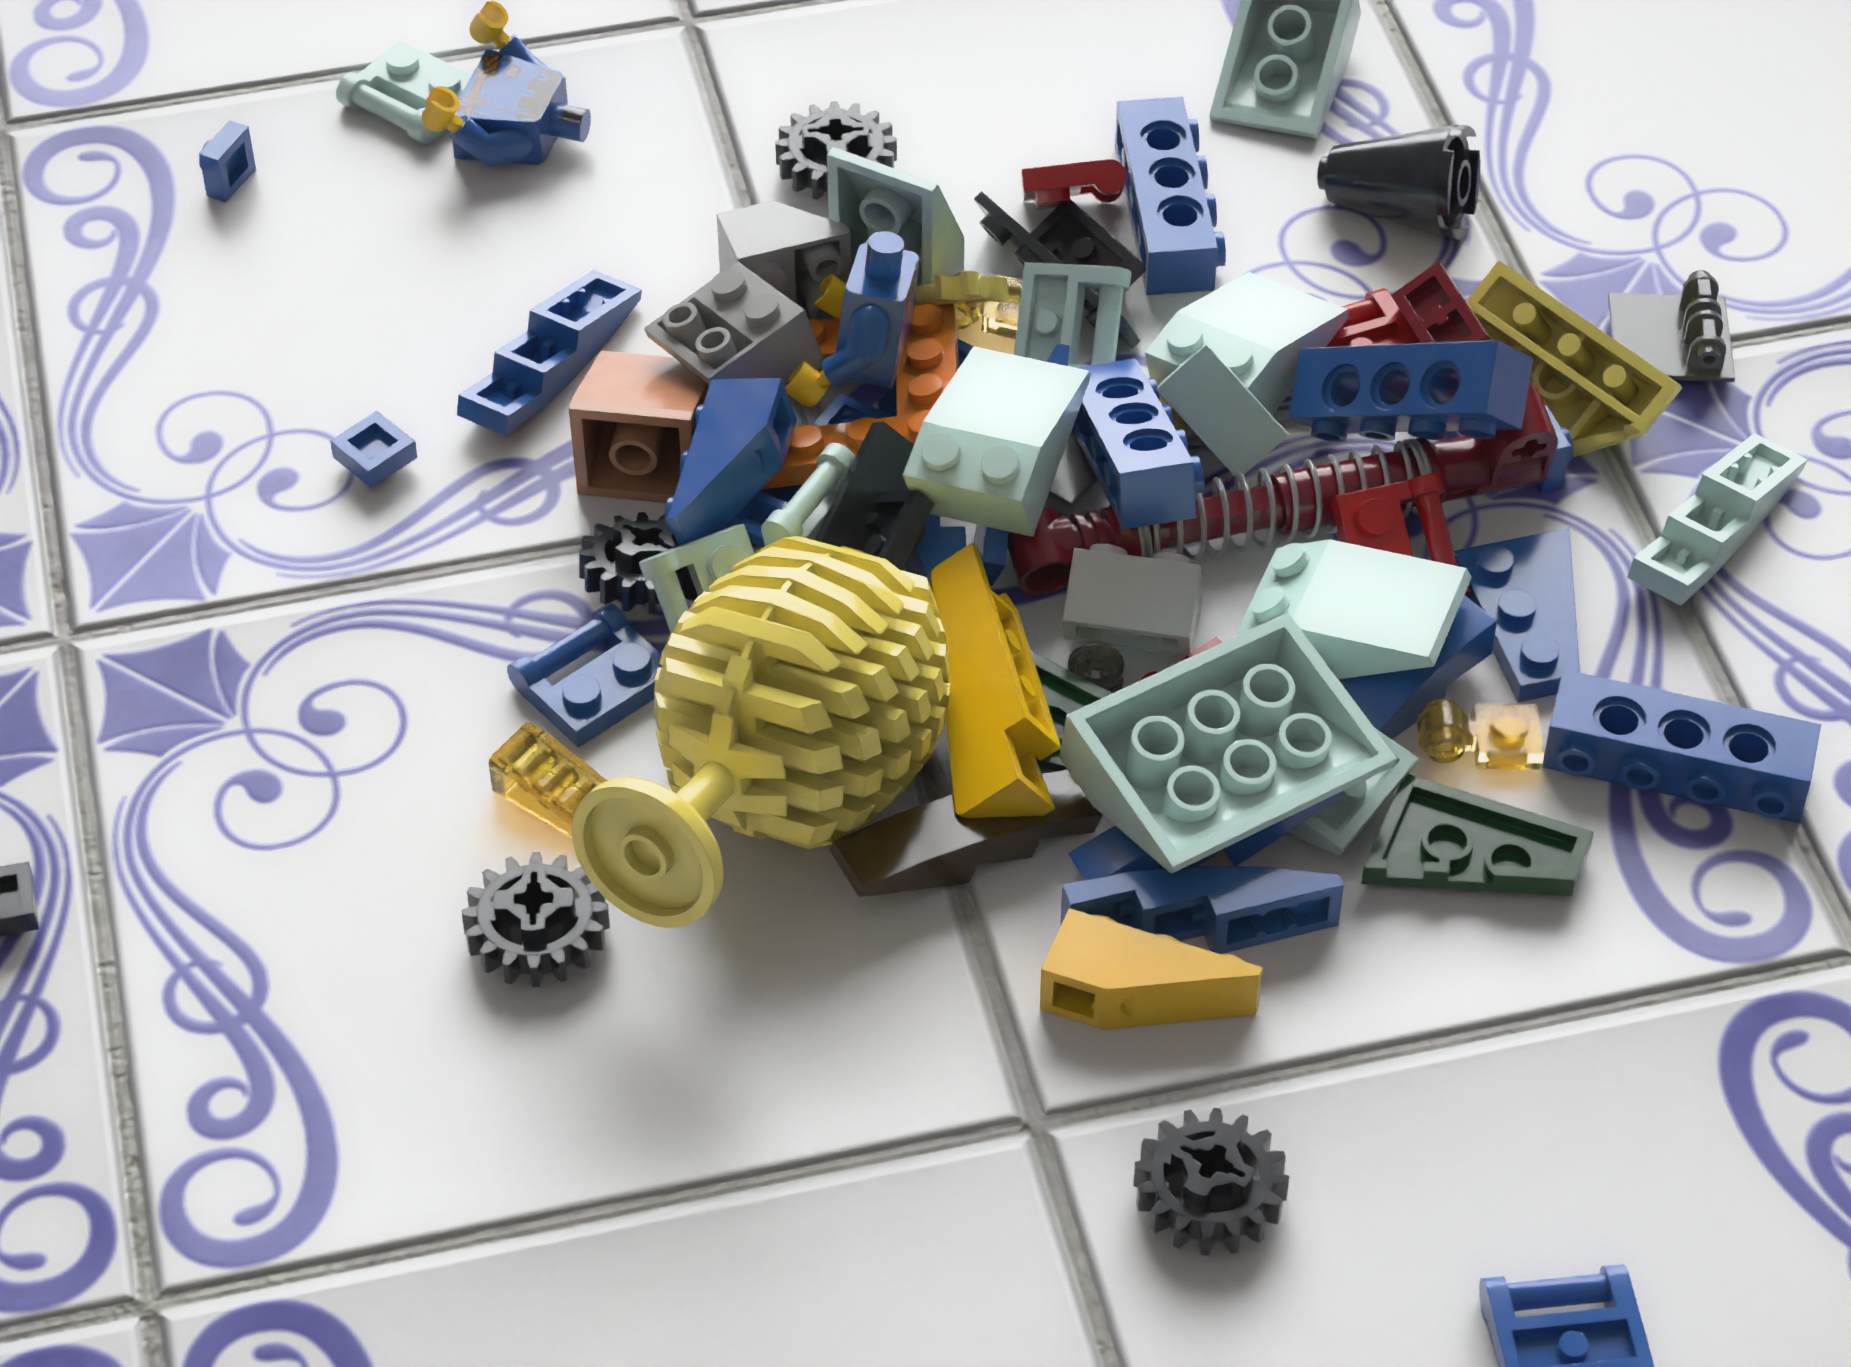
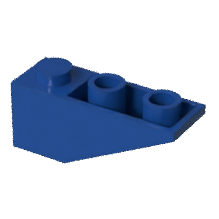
M781 378L711 379L704 404L699 405L696 409L695 432L690 448L685 450L681 456L680 479L675 495L667 500L665 506L666 528L670 534H674L679 546L721 531L784 466L797 419Z

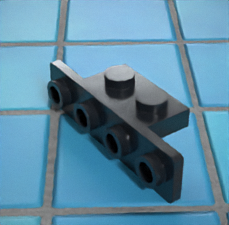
M981 191L973 199L985 215L979 222L981 227L1002 247L1008 241L1012 242L1018 248L1014 255L1023 266L1025 262L1121 267L1132 272L1130 286L1147 270L1137 256L1072 200L1060 203L1029 233L984 192ZM1085 288L1083 306L1090 312L1086 319L1095 329L1100 289ZM1121 314L1118 337L1133 349L1141 340Z
M883 421L873 422L814 540L837 547H849L886 559L902 571L912 550L923 539L926 531L925 523L935 505L932 500L919 490H906L907 485L903 478V473L914 444Z

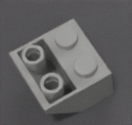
M768 201L716 214L720 272L728 269L736 262H740L804 309L808 319H835L815 306L814 303L824 294L819 290V286L829 274H833L845 283L848 281L851 272V232L847 225L776 201Z
M736 262L728 269L715 275L710 282L680 303L670 307L662 316L644 328L648 338L709 385L711 379L781 378L784 387H786L790 383L789 377L800 363L805 361L816 370L822 366V361L824 360L805 310L740 262Z
M1094 544L1090 546V550L1074 548L1062 620L1065 639L1191 656L1202 606L1201 565L1191 564L1189 558L1170 552H1159L1153 554L1152 558L1127 555L1125 549L1110 544Z

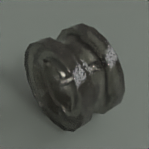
M1088 643L1076 648L1069 655L1067 670L1111 693L1123 689L1125 664L1122 655L1115 648L1105 644ZM1092 671L1102 672L1099 673V678H1091Z

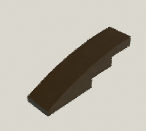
M1068 770L1042 774L1055 807L1054 810L1045 816L964 818L956 814L954 796L952 794L894 814L833 841L829 851L858 897L966 884L970 882L978 864L1032 858L1041 839L1094 833L1103 814L1093 807Z

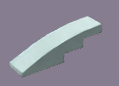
M1756 434L1751 435L1702 474L1695 495L1668 515L1662 535L1633 558L1627 578L1681 606L1706 584L1741 548L1804 470L1807 459Z

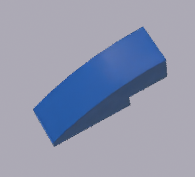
M1464 595L1433 667L1347 678L1342 685L1373 727L1390 739H1394L1445 702L1447 686L1492 654L1497 620Z

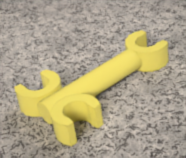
M961 271V276L936 275L934 276L933 284L916 286L914 307L922 304L938 306L965 302V306L982 307V302L1008 303V280L1005 277L979 276V273L976 271Z

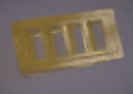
M526 722L491 755L488 762L491 787L494 792L571 838L572 819L578 804L596 786L607 781L554 737L530 722ZM548 774L553 776L544 786L539 784ZM571 788L576 790L564 803L560 801Z

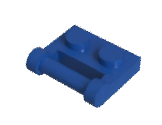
M608 603L592 613V620L539 654L532 658L524 655L507 666V673L515 689L579 748L654 700L655 678L658 667L662 668V665L659 664L661 653L628 624L626 617L615 604ZM606 641L612 647L554 685H551L546 680V678Z
M1625 1264L1601 1266L1599 1274L1511 1283H1507L1504 1276L1480 1279L1479 1297L1481 1310L1485 1321H1488L1499 1367H1655L1630 1275ZM1602 1302L1605 1306L1602 1309L1516 1317L1514 1312Z

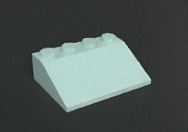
M1288 612L1067 714L1059 758L1093 807L1171 874L1395 766L1397 761L1396 756Z

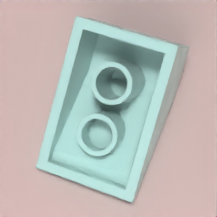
M1240 0L1210 110V120L1317 139L1350 59L1361 17L1359 0Z
M832 147L827 153L829 219L847 225L851 232V269L859 245L868 243V238L872 234L885 231L900 236L904 241V250L915 252L920 257L917 286L933 284L934 276L936 275L961 276V271H964L965 237L939 185Z
M1248 272L1176 312L1144 352L1150 379L1154 378L1158 387L1168 375L1194 352L1208 343L1264 408L1273 415L1294 388L1300 348L1326 347L1349 318L1348 309Z
M973 347L921 425L903 473L908 490H919L935 503L930 514L1033 537L1090 381V372L1088 370Z
M1331 539L1303 544L1291 543L1284 547L1276 548L1236 636L1288 612L1338 679L1433 667L1472 577L1467 568Z

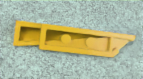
M970 543L938 564L931 571L933 596L940 615L935 614V617L939 618L943 625L949 653L950 674L948 683L951 686L947 717L945 718L955 812L964 818L1045 816L1054 810L1055 807L1036 758L1039 761L1059 750L1061 745L1018 610L1006 592L997 595L991 590L981 559V553L976 546Z

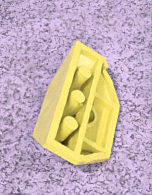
M1500 260L1497 261L1466 300L1492 340H1499L1533 357L1529 383H1533L1538 388L1544 405L1549 407L1559 426H1564L1569 431L1573 442V457L1645 436L1682 389L1681 385Z

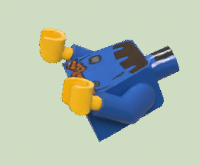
M489 0L485 3L480 13H476L470 22L469 31L473 40L485 45L493 43L497 47L496 51L486 49L459 98L447 87H434L426 99L427 106L422 112V122L428 130L434 132H441L445 128L450 130L449 137L452 139L454 158L476 160L487 166L506 163L539 165L545 162L557 138L584 142L587 139L591 125V112L586 108L568 105L566 78L563 74L550 69L536 58L515 34L509 37L503 30L508 22L506 9L500 3Z
M885 231L872 234L868 238V243L859 245L847 283L833 274H829L821 282L819 290L824 294L815 301L814 305L840 320L836 353L822 361L823 370L820 373L805 361L800 363L789 377L790 383L785 387V390L806 407L816 405L826 393L830 384L840 386L848 380L892 389L913 321L920 258L915 252L904 250V241L900 236Z

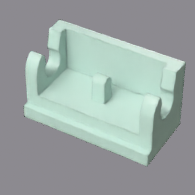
M1208 343L1194 352L1168 375L1156 389L1234 476H1236L1237 472H1241L1243 475L1247 473L1289 435L1285 428L1273 418L1219 358Z

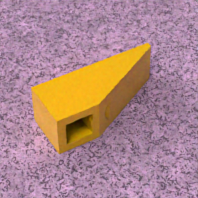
M1069 908L1041 968L1039 1010L1103 1030L1255 1016L1259 1008L1263 967L1247 963L1243 959L1231 954H1218L1182 943L1169 935L1152 934L1117 923L1103 915H1090Z

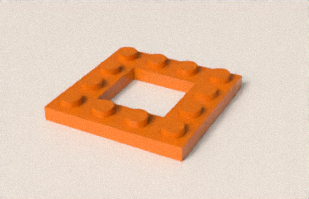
M922 304L914 307L913 321L896 373L897 416L879 419L866 417L846 423L795 427L784 466L762 489L803 485L817 468L816 459L830 443L844 445L856 456L873 422L883 421L912 444H915L924 419L959 369L958 326L954 304L938 306ZM837 318L827 320L808 319L823 358L826 359L836 353L840 320ZM822 366L816 369L819 373L823 370Z

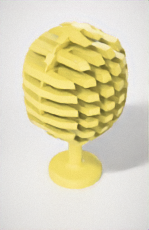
M793 536L782 538L756 551L758 553L741 560L730 568V570L735 572L718 578L708 587V589H711L710 593L704 591L693 602L689 611L684 612L676 624L662 651L659 661L662 668L658 667L655 678L654 715L658 727L656 735L663 766L672 770H666L671 790L640 778H615L605 781L591 790L581 800L574 812L571 826L574 850L583 871L595 888L619 910L641 922L665 928L690 925L699 920L717 900L723 884L724 874L721 852L712 831L706 824L710 817L717 819L723 824L733 826L734 832L762 840L766 836L806 849H813L832 845L834 840L848 835L847 831L866 825L877 816L871 813V811L880 813L893 802L899 792L903 793L921 771L937 745L936 740L942 732L944 716L947 717L951 684L948 683L950 664L946 635L941 620L934 615V613L939 615L940 613L927 577L901 571L886 559L872 556L860 550L845 546L837 547Z

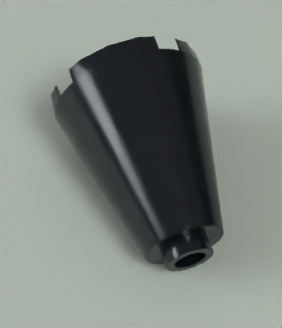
M1452 125L1334 145L1329 151L1328 156H1322L1319 161L1317 170L1318 187L1320 190H1325L1329 202L1444 239L1461 240L1467 235L1469 228L1459 227L1463 214L1474 215L1478 201L1481 164L1480 150H1470L1467 137H1477L1476 132L1469 125Z

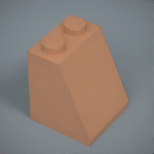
M601 350L569 405L577 494L667 503V500L675 495L680 479L681 456L685 450L690 448L695 432L696 409L699 405L704 404L709 384L674 357Z

